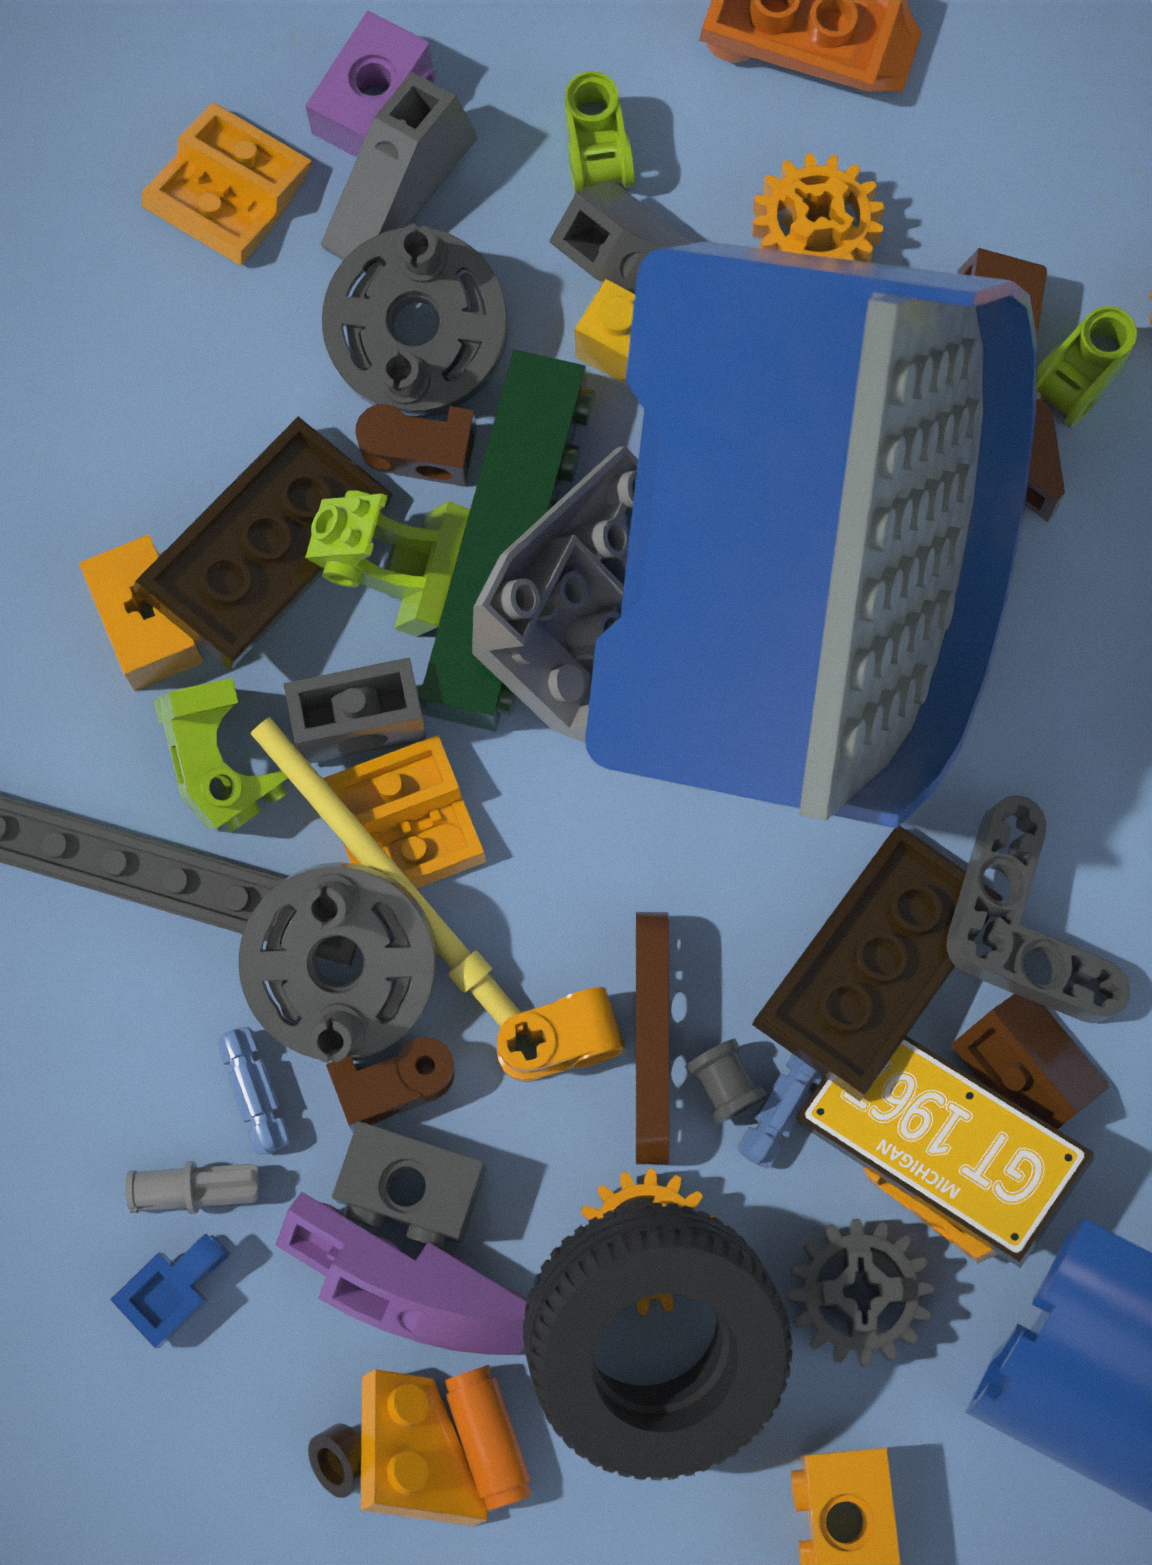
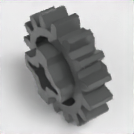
M860 1218L852 1219L848 1229V1236L844 1237L841 1236L839 1230L833 1224L827 1226L824 1229V1234L828 1245L822 1248L819 1244L808 1240L803 1249L812 1260L810 1265L793 1264L790 1270L791 1274L803 1280L802 1288H797L787 1293L788 1301L803 1303L805 1312L793 1321L795 1327H805L812 1324L817 1332L812 1337L809 1346L815 1350L827 1341L835 1345L833 1349V1362L838 1364L843 1362L849 1350L856 1351L860 1367L871 1365L872 1350L877 1348L887 1361L897 1358V1351L893 1341L899 1338L909 1345H914L919 1338L909 1326L912 1320L929 1321L932 1315L927 1309L918 1305L919 1297L934 1292L933 1284L918 1282L915 1274L928 1264L926 1258H916L909 1261L904 1253L908 1249L911 1239L906 1235L894 1244L886 1240L888 1224L880 1222L872 1235L864 1234ZM844 1250L843 1271L835 1280L817 1282L820 1270L826 1261L834 1254ZM870 1250L886 1257L895 1266L900 1277H887L873 1264V1256ZM858 1264L859 1275H863L864 1285L875 1287L877 1291V1297L866 1302L865 1312L862 1313V1316L861 1311L858 1310L856 1300L851 1298L845 1299L843 1294V1288L849 1287L854 1283L855 1273L858 1272ZM903 1303L901 1313L895 1323L887 1331L877 1336V1316L887 1305ZM819 1307H832L848 1321V1333H850V1336L834 1329L825 1320Z

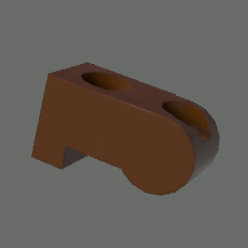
M377 404L367 408L359 416L356 423V439L364 462L372 469L398 476L466 487L477 432L474 410L450 406L447 422L405 416L397 407L389 404Z
M430 1037L416 1038L403 1047L399 1056L392 1057L359 1071L356 1070L351 1055L346 1056L339 1062L333 1061L326 1064L352 1133H354L357 1121L374 1125L439 1099L449 1091L455 1078L453 1057L448 1047L438 1039Z

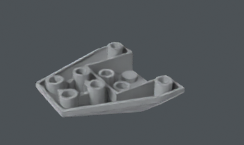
M626 446L617 447L500 555L473 607L472 654L552 730L586 743L585 736L596 639L620 619L638 467V459Z

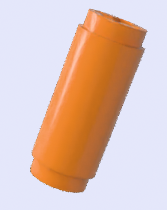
M486 1365L446 1379L445 1383L449 1392L446 1394L479 1498L484 1499L487 1511L532 1496L528 1484L531 1479L497 1377H493L490 1366Z

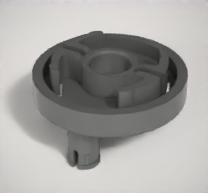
M410 224L404 228L389 230L368 239L343 260L335 271L325 294L322 307V332L324 343L333 365L343 380L357 395L372 405L389 404L397 407L406 416H426L447 411L450 406L457 407L479 392L490 380L505 350L508 336V312L500 283L494 271L480 253L460 238L449 233L431 229L425 225L416 227V224ZM383 259L386 265L383 266L382 262L380 261L373 263L367 269V273L364 275V277L357 284L354 292L352 293V296L349 297L348 295L352 287L354 286L358 278L364 273L365 268L374 260ZM462 270H467L475 276L478 288L484 300L486 314L480 296L478 294V288L476 286L475 280L470 274L466 272L460 276V279L469 295V299L471 302V311L465 312L466 310H468V302L459 278L457 277V274H459ZM425 303L433 307L439 314L440 322L436 335L429 342L418 346H411L401 342L394 334V320L398 312L409 304ZM343 326L347 327L348 340L355 355L354 359L358 367L353 362L352 354L348 348L345 339ZM462 348H466L459 362L446 375L448 381H446L442 375H444L455 363V361L461 353ZM366 354H367V356H368L370 362L372 363V366H370V364H369V362H368V359H367V357H366Z
M335 862L311 866L292 874L275 886L260 901L245 926L240 942L238 967L240 982L247 1004L261 1026L272 1037L289 1049L328 1063L329 1061L339 1062L348 1055H351L352 1060L365 1058L379 1053L400 1040L416 1023L432 994L437 973L438 956L436 941L429 919L415 897L404 886L376 869L359 864ZM377 902H381L376 909L382 914V916L388 923L394 937V940L392 941L390 938V934L381 917L372 908ZM285 906V907L279 912L278 917H277L278 920H277V922L275 923V925H274V927H273V929H272V931H271V933H270V935H269V939H268V942H267L266 950H263V945H264V941H265L266 935H267V933H268V930H269L270 926L272 925V923H273L274 920H275L276 913L278 912V910H279L281 907ZM334 936H341L355 942L362 951L364 958V967L361 975L355 980L346 983H338L326 978L319 970L316 962L317 948L323 940ZM394 977L396 984L393 994L381 1014L385 1019H388L397 1012L398 1008L399 1012L393 1019L382 1021L377 1014L385 1004L391 991L393 980L389 978ZM265 981H268L274 997L282 1007L283 1014L291 1021H296L300 1016L302 1019L299 1023H291L281 1015L279 1007L268 992ZM409 984H410L409 991H408V993H407V995H406V997H405V999H404V1001H403V1003H402V997L404 996V994H405V992L407 991L408 986H409Z

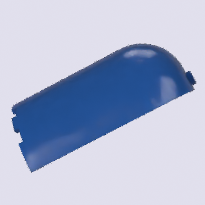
M1083 1218L1072 1224L1046 1277L1033 1298L1032 1305L1042 1310L1031 1329L1017 1324L1006 1342L994 1352L965 1413L1152 1512V1253Z

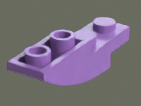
M302 1191L289 1207L276 1246L326 1276L318 1299L355 1319L418 1343L454 1351L486 1355H520L525 1348L523 1341L525 1305L528 1302L517 1291L498 1285L472 1269L461 1257L452 1253H446L429 1242L418 1258L414 1260L402 1253L390 1240L374 1236L346 1219L334 1206L320 1203Z

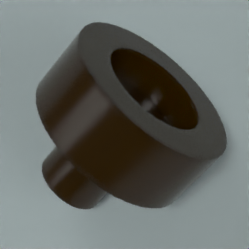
M337 1423L314 1436L308 1446L309 1461L315 1476L329 1493L339 1498L348 1497L361 1489V1433L358 1434L353 1428L342 1423Z

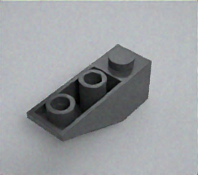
M414 72L408 75L375 115L321 242L322 247L326 251L344 260L355 248L368 239L386 231L404 228L408 225L478 139L456 95ZM379 259L374 260L373 262H371V263L365 268L364 273L366 274V273H367V269H368L373 263L377 262Z
M611 179L576 192L549 240L553 246L595 279L601 282L607 279L635 294L637 273L640 263L647 254L657 249L693 244Z

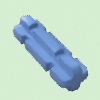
M250 1027L231 1030L218 1039L217 1046L223 1063L225 1065L231 1064L233 1071L227 1074L244 1122L251 1121L253 1129L247 1131L253 1149L258 1155L276 1152L291 1142V1136L284 1117L277 1118L275 1113L281 1107L263 1059H256L255 1053L260 1052L256 1036Z
M793 1054L786 1064V1067L791 1069L787 1076L780 1074L754 1118L759 1122L756 1129L749 1127L738 1145L740 1154L760 1167L769 1168L772 1166L782 1149L778 1141L781 1136L788 1139L798 1122L796 1119L797 1115L813 1094L809 1090L811 1085L819 1086L824 1078L822 1074Z

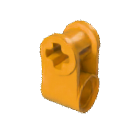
M605 987L578 991L554 1003L517 1013L509 1017L502 1024L497 1036L498 1062L502 1070L512 1079L522 1082L535 1081L569 1069L595 1065L612 1059L626 1051ZM527 1034L528 1040L531 1043L542 1042L537 1046L535 1059L525 1060L521 1051L510 1052L516 1048V1037L519 1035Z

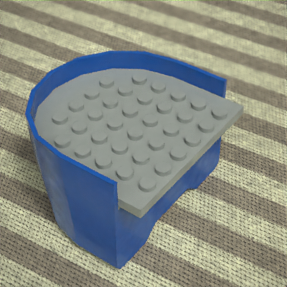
M702 242L657 249L647 254L640 263L637 273L625 380L644 409L621 616L620 619L596 639L585 736L586 749L590 758L597 765L609 770L799 808L800 816L827 821L833 815L898 828L938 788L962 748L986 683L1008 600L1026 504L1036 419L1037 338L1030 295L1015 282L716 242Z

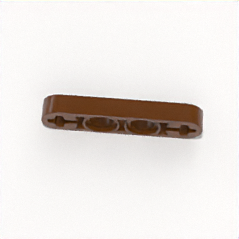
M636 912V1165H669L668 912Z

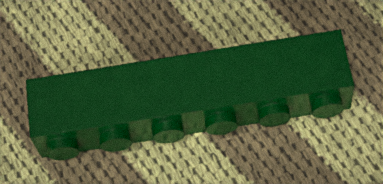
M513 349L419 697L423 715L494 732L497 731L501 714L512 715L517 696L472 654L473 607L500 555L557 503L562 481L572 483L574 480L580 456V446L572 445L577 424L588 425L595 398V390L586 388V365Z

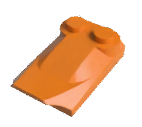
M712 0L699 41L707 43L708 48L716 57L727 62L738 63L749 60L752 57L868 92L894 91L903 93L922 31L913 18L908 0Z

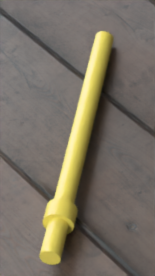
M271 717L259 724L250 734L358 861L364 866L376 869L390 876L415 897L431 924L437 953L451 969L447 975L464 994L469 990L500 1027L509 1017L521 1013L519 1008L490 976L489 972L493 969L477 949L472 953L467 949Z

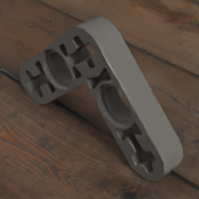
M1019 795L1006 797L986 811L981 820L947 936L946 948L949 959L956 968L967 975L1080 1021L1096 1023L1113 1017L1126 1007L1130 997L1129 982L1121 968L1111 961L1020 924L1046 835L1047 823L1043 811L1037 803L1028 797ZM1014 815L1017 817L1016 827L1020 831L1025 832V834L1011 842L1007 854L996 853L1007 846L1011 833L1010 826L1002 821ZM986 869L999 870L1008 878L1011 892L1007 901L994 900L984 890L982 881ZM986 916L998 917L986 925L983 935V943L992 948L991 951L981 957L977 956V944L968 940V937L982 929ZM1029 951L1040 952L1050 961L1052 977L1048 984H1038L1027 975L1024 960ZM1097 978L1100 980L1098 985L1099 991L1107 995V999L1098 1004L1093 1003L1094 992L1078 984H1086ZM1068 980L1078 983L1063 990Z

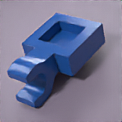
M204 1234L175 1264L164 1253L158 1252L110 1300L154 1348H161L208 1302L195 1286L215 1271L231 1253L214 1235Z

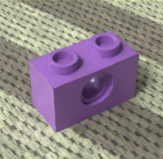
M367 10L305 105L311 133L357 158L375 115L411 72L434 83L436 71L432 65L430 42ZM380 86L387 88L384 93L377 96L363 94L371 87Z

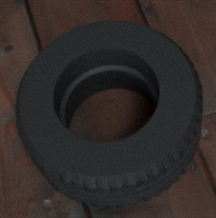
M652 1202L650 1205H645V1203L635 1204L634 1208L629 1209V1206L619 1207V1211L615 1212L610 1210L603 1213L604 1217L600 1219L595 1217L588 1220L589 1224L585 1226L580 1225L574 1230L575 1234L572 1237L568 1235L561 1241L562 1245L555 1247L551 1252V1259L545 1260L540 1267L541 1273L536 1274L533 1282L534 1288L530 1289L527 1297L529 1303L525 1305V1320L523 1321V1341L532 1383L542 1410H544L548 1423L552 1424L554 1432L563 1438V1442L569 1449H574L575 1454L581 1458H587L588 1462L595 1467L602 1466L604 1471L610 1473L617 1471L620 1476L626 1478L634 1476L638 1480H645L647 1477H650L651 1480L661 1481L663 1478H668V1480L677 1479L679 1475H684L685 1477L695 1475V1472H704L711 1469V1465H719L725 1462V1459L729 1456H735L740 1451L739 1448L741 1446L746 1447L753 1441V1436L759 1435L764 1428L763 1423L769 1422L774 1415L773 1410L778 1408L781 1401L780 1395L784 1393L787 1387L786 1379L790 1377L791 1367L789 1363L792 1361L793 1354L790 1348L793 1343L789 1332L790 1322L786 1315L787 1311L773 1281L756 1252L749 1247L741 1235L738 1236L736 1230L728 1225L725 1226L717 1217L711 1218L709 1213L703 1211L695 1212L694 1208L685 1205L681 1208L678 1204L668 1203L666 1206H663L662 1203ZM656 1294H683L707 1303L715 1311L717 1323L708 1349L691 1369L675 1379L654 1385H633L611 1378L599 1370L595 1363L594 1352L603 1330L616 1314L637 1300Z

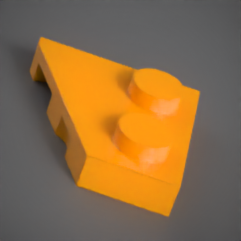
M374 1369L363 1375L361 1511L475 1526L487 1521L488 1512L483 1498H479L468 1461L434 1379Z

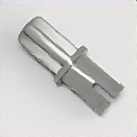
M188 1161L185 1167L181 1169L139 1172L137 1170H130L126 1176V1201L130 1213L187 1208L189 1214H197L200 1206L253 1203L258 1200L261 1190L260 1174L258 1167L254 1164L198 1168L195 1161Z

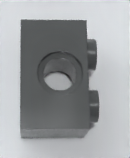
M410 657L283 683L295 745L310 764L427 739Z
M357 1121L332 1198L337 1203L346 1205L344 1212L346 1219L376 1229H381L384 1218L409 1226L405 1238L424 1245L429 1242L443 1250L447 1239L462 1244L486 1172V1166L483 1161ZM404 1172H416L422 1175L426 1182L423 1198L415 1205L408 1207L395 1204L390 1195L393 1180Z

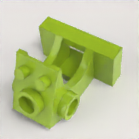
M347 491L345 497L322 499L319 511L312 522V536L305 558L324 568L323 578L345 587H358L361 584L402 599L394 629L417 637L439 627L470 509L447 501L426 513L422 528H416L394 521L380 513V510L385 507L387 495L384 494L370 495L360 491ZM372 538L392 545L386 569L366 559L372 553L374 543H371Z
M233 678L170 691L153 700L158 723L164 726L180 797L208 830L217 829L225 824L227 829L232 832L262 811L256 803L262 796L271 803L278 801L287 794L281 785L282 782L288 779L283 771L261 776H246L235 772L223 762L217 747L216 732L222 718L233 705L238 703ZM213 778L218 780L222 786V795L219 799L214 798L210 793L209 785Z

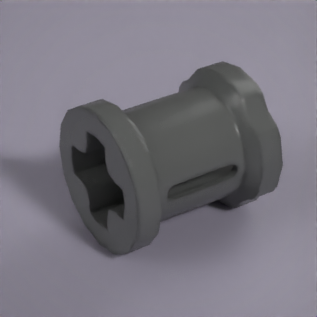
M735 1038L704 1052L685 1066L690 1076H698L716 1108L712 1116L717 1125L738 1116L768 1097L763 1087L754 1086L736 1054L740 1046Z

